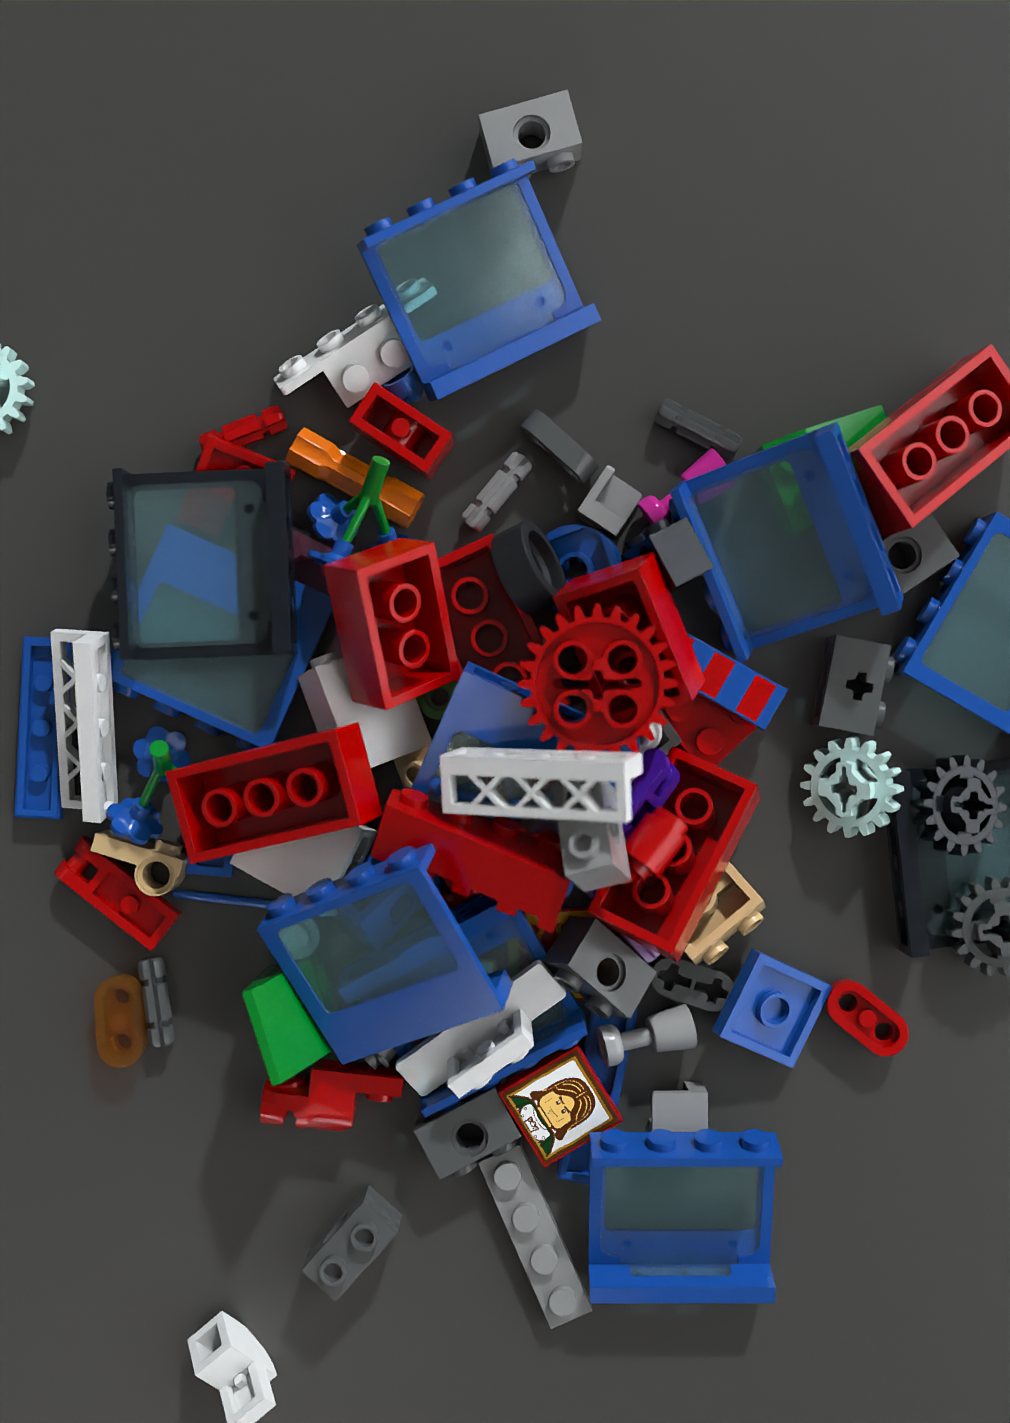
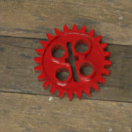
M595 603L592 617H585L581 608L575 606L574 621L568 622L564 616L558 613L556 614L558 630L554 632L543 625L539 628L546 641L543 645L529 641L527 647L537 656L535 660H521L519 666L532 673L531 677L518 680L517 686L531 690V695L522 699L520 706L535 707L536 712L531 715L527 723L529 726L541 722L544 723L545 728L540 735L542 742L555 735L559 738L556 750H565L570 744L575 746L574 751H585L587 749L603 752V750L609 749L610 752H620V746L626 744L630 750L638 753L639 748L636 741L638 736L642 735L652 742L655 740L649 726L652 722L660 725L668 723L666 718L659 712L660 706H675V701L664 695V689L678 686V681L664 677V672L676 664L672 659L660 660L658 656L667 648L668 644L666 641L654 644L649 642L656 629L653 625L639 632L636 629L639 622V614L634 613L626 622L620 620V606L615 605L610 616L603 617L600 604ZM619 645L631 647L636 655L632 668L623 672L615 671L608 664L610 651ZM566 646H579L587 654L586 664L579 671H567L559 664V653ZM600 670L602 671L603 678L606 680L637 678L641 680V685L636 688L605 686L602 688V695L596 696L592 694V689L589 686L557 688L553 685V681L555 679L589 680L592 679L593 671ZM577 695L583 698L587 704L585 714L576 720L563 717L559 712L558 706L564 697ZM618 695L630 696L636 704L632 716L624 720L615 719L608 712L609 702Z

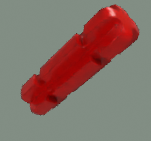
M273 405L261 410V416L257 417L253 413L221 426V432L217 433L214 429L199 436L200 447L203 451L209 434L245 447L265 439L264 434L270 432L271 436L283 432L288 428L284 413L279 405Z

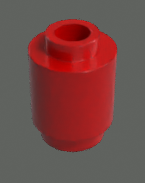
M657 806L652 814L647 812L625 841L629 870L643 880L649 874L659 878L686 842L683 836L689 830L688 826L661 806Z

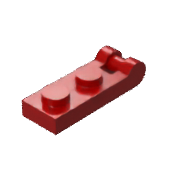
M82 835L74 845L76 852L68 861L63 860L54 871L55 875L148 950H154L183 913L162 896H149L141 892L135 883L132 872L114 858L90 851L93 839ZM89 863L99 869L91 880L83 873Z

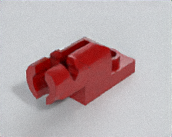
M319 1059L311 1069L310 1081L305 1080V1075L292 1076L283 1083L272 1086L268 1076L262 1094L260 1123L282 1126L291 1110L296 1118L295 1126L300 1129L303 1127L331 1131L350 1129L356 1118L359 1093L366 1094V1098L371 1101L390 1102L393 1100V1097H402L405 1079L396 1070V1067L386 1069L380 1065L376 1070H373L368 1064L349 1062L342 1065L337 1060Z

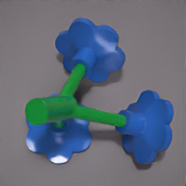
M381 456L372 457L362 490L350 501L336 500L331 494L322 493L317 497L316 502L308 506L307 515L314 522V533L319 539L330 540L334 545L330 553H320L309 549L307 555L311 560L323 566L350 556L354 548L351 542L358 533V528L369 505H372L380 528L377 532L379 540L374 542L371 548L398 538L418 540L416 538H409L407 534L396 535L395 529L389 527L379 497L390 466L388 459Z
M153 726L147 731L146 737L135 741L133 753L138 758L137 770L139 774L144 777H150L141 797L136 799L125 798L121 804H111L108 807L106 816L112 821L110 830L116 836L128 837L133 843L142 845L146 844L149 838H159L162 834L163 826L158 821L159 813L152 807L150 800L159 781L168 782L166 771L187 766L190 763L189 753L184 749L186 738L181 732H168L162 726Z

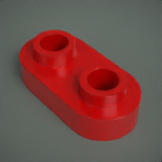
M840 979L831 984L833 987L828 994L824 1007L827 1014L838 1025L879 1056H893L906 1046L909 1038L908 1026L905 1020L856 980ZM845 994H852V1005L848 1008H840V998ZM880 1023H887L888 1032L882 1037L875 1036L876 1026Z

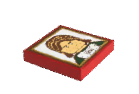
M578 1043L569 1049L558 1050L538 1062L534 1067L519 1073L497 1087L499 1096L544 1168L589 1142L590 1132H604L624 1121Z

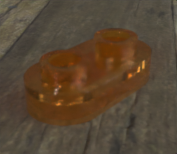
M115 974L107 978L98 986L94 996L98 1054L106 1064L115 1068H124L132 1065L142 1056L147 1045L146 1023L141 993L142 985L135 977L128 974ZM117 989H123L127 992V1003H120L116 999L115 992ZM119 1034H125L130 1038V1048L120 1046L118 1043Z

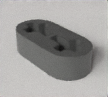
M535 409L520 425L521 430L534 444L579 483L585 484L599 468V465L591 455L540 410Z
M660 955L651 964V967L657 972L651 984L658 994L706 1011H721L734 986L728 975L719 968L704 963H699L695 966L690 959L682 956L677 963ZM671 964H675L678 974L689 979L687 984L672 981L669 987H665L664 980L658 973L660 969L668 970ZM714 978H718L719 985L725 992L723 995L715 994L712 1001L707 1000L708 995L701 988L695 987L696 981L712 984Z

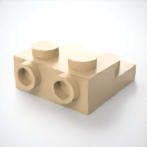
M730 862L684 950L695 966L703 960L707 965L716 962L729 949L725 943L726 940L738 930L743 936L747 935L764 919L760 914L766 908L764 900Z

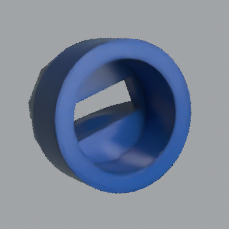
M410 366L383 384L386 390L411 405L412 400L417 402L423 395V387L413 366Z

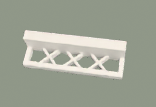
M55 629L50 634L61 808L82 809L83 822L101 823L107 818L106 812L111 804H118L110 632ZM66 642H72L74 664L67 658ZM74 685L76 708L69 701V690ZM76 729L78 730L79 751L72 745L71 734ZM79 772L81 796L75 795L74 777Z
M461 747L440 755L442 811L448 814L627 823L632 820L630 779L643 773L642 753ZM456 775L469 776L482 790L473 802L457 801ZM485 777H494V778H493V780H492L491 782H489ZM505 777L514 778L527 792L518 804H509L495 789ZM529 778L540 780L534 784ZM551 779L560 780L574 795L564 806H554L540 791ZM575 780L587 782L581 787ZM597 781L615 782L616 809L601 808L587 793ZM488 797L493 803L483 801ZM533 799L538 805L527 804ZM578 801H580L584 805V807L574 806L577 804Z

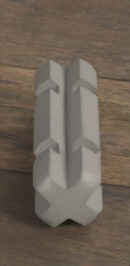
M515 451L504 462L505 468L503 471L498 470L477 495L478 501L475 505L471 503L463 512L461 518L472 530L476 532L482 531L490 521L489 515L491 513L496 514L518 487L516 482L518 480L523 481L531 471L532 463L521 453Z

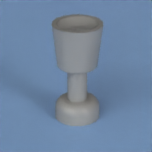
M684 1003L648 1016L645 1019V1027L622 1033H619L618 1029L612 1024H605L596 1028L598 1048L603 1063L607 1068L619 1065L624 1059V1051L648 1045L651 1046L655 1053L694 1049L697 1047V1033L694 1020L689 1008Z

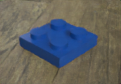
M752 948L712 1031L721 1038L793 1068L833 986Z

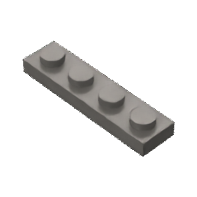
M517 1140V1145L510 1151L497 1157L490 1153L479 1159L478 1164L548 1324L553 1329L592 1312V1304L520 1140Z

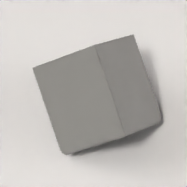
M607 465L577 510L576 517L593 528L601 529L613 541L636 507L637 502L642 498V494L613 475L615 469Z
M684 1081V1090L652 1092V1118H649L650 1131L665 1129L671 1132H697L702 1129H708V1092L702 1081Z

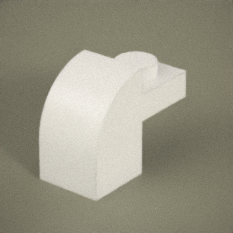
M221 1311L187 1339L195 1376L219 1390L227 1423H255L276 1406L270 1381L277 1376L274 1365L266 1350L243 1324Z

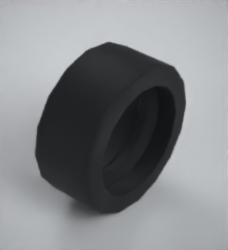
M522 521L495 535L491 541V556L494 567L504 589L515 605L527 615H536L555 606L553 596L566 584V579L559 559L542 531L531 521Z

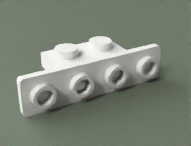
M424 278L418 281L416 279L407 280L396 288L407 314L437 294L434 287ZM373 304L366 307L355 316L356 322L342 332L337 329L327 333L317 342V349L305 357L297 355L284 362L279 368L280 373L273 378L283 395H288L323 371L345 406L349 408L366 396L374 382L382 386L412 366L384 304L381 306Z
M536 960L511 978L513 985L504 1011L431 1035L396 1061V1070L421 1096L428 1095L447 1081V1086L458 1098H461L472 1089L477 1090L485 1086L491 1080L493 1074L509 1063L514 1064L522 1060L528 1054L530 1048L534 1046L531 1021L566 997L565 988L554 979L552 972L541 960Z

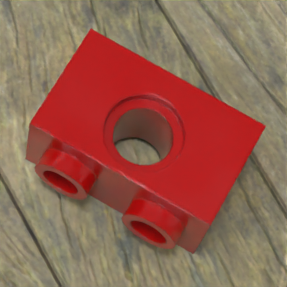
M374 382L349 420L355 432L429 481L455 444L451 432L376 382Z

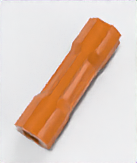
M305 427L297 434L286 457L288 464L317 480H322L351 497H355L361 492L369 469V465L340 450L334 443ZM386 475L379 497L386 518L407 529L421 507L425 496L424 493L399 479Z

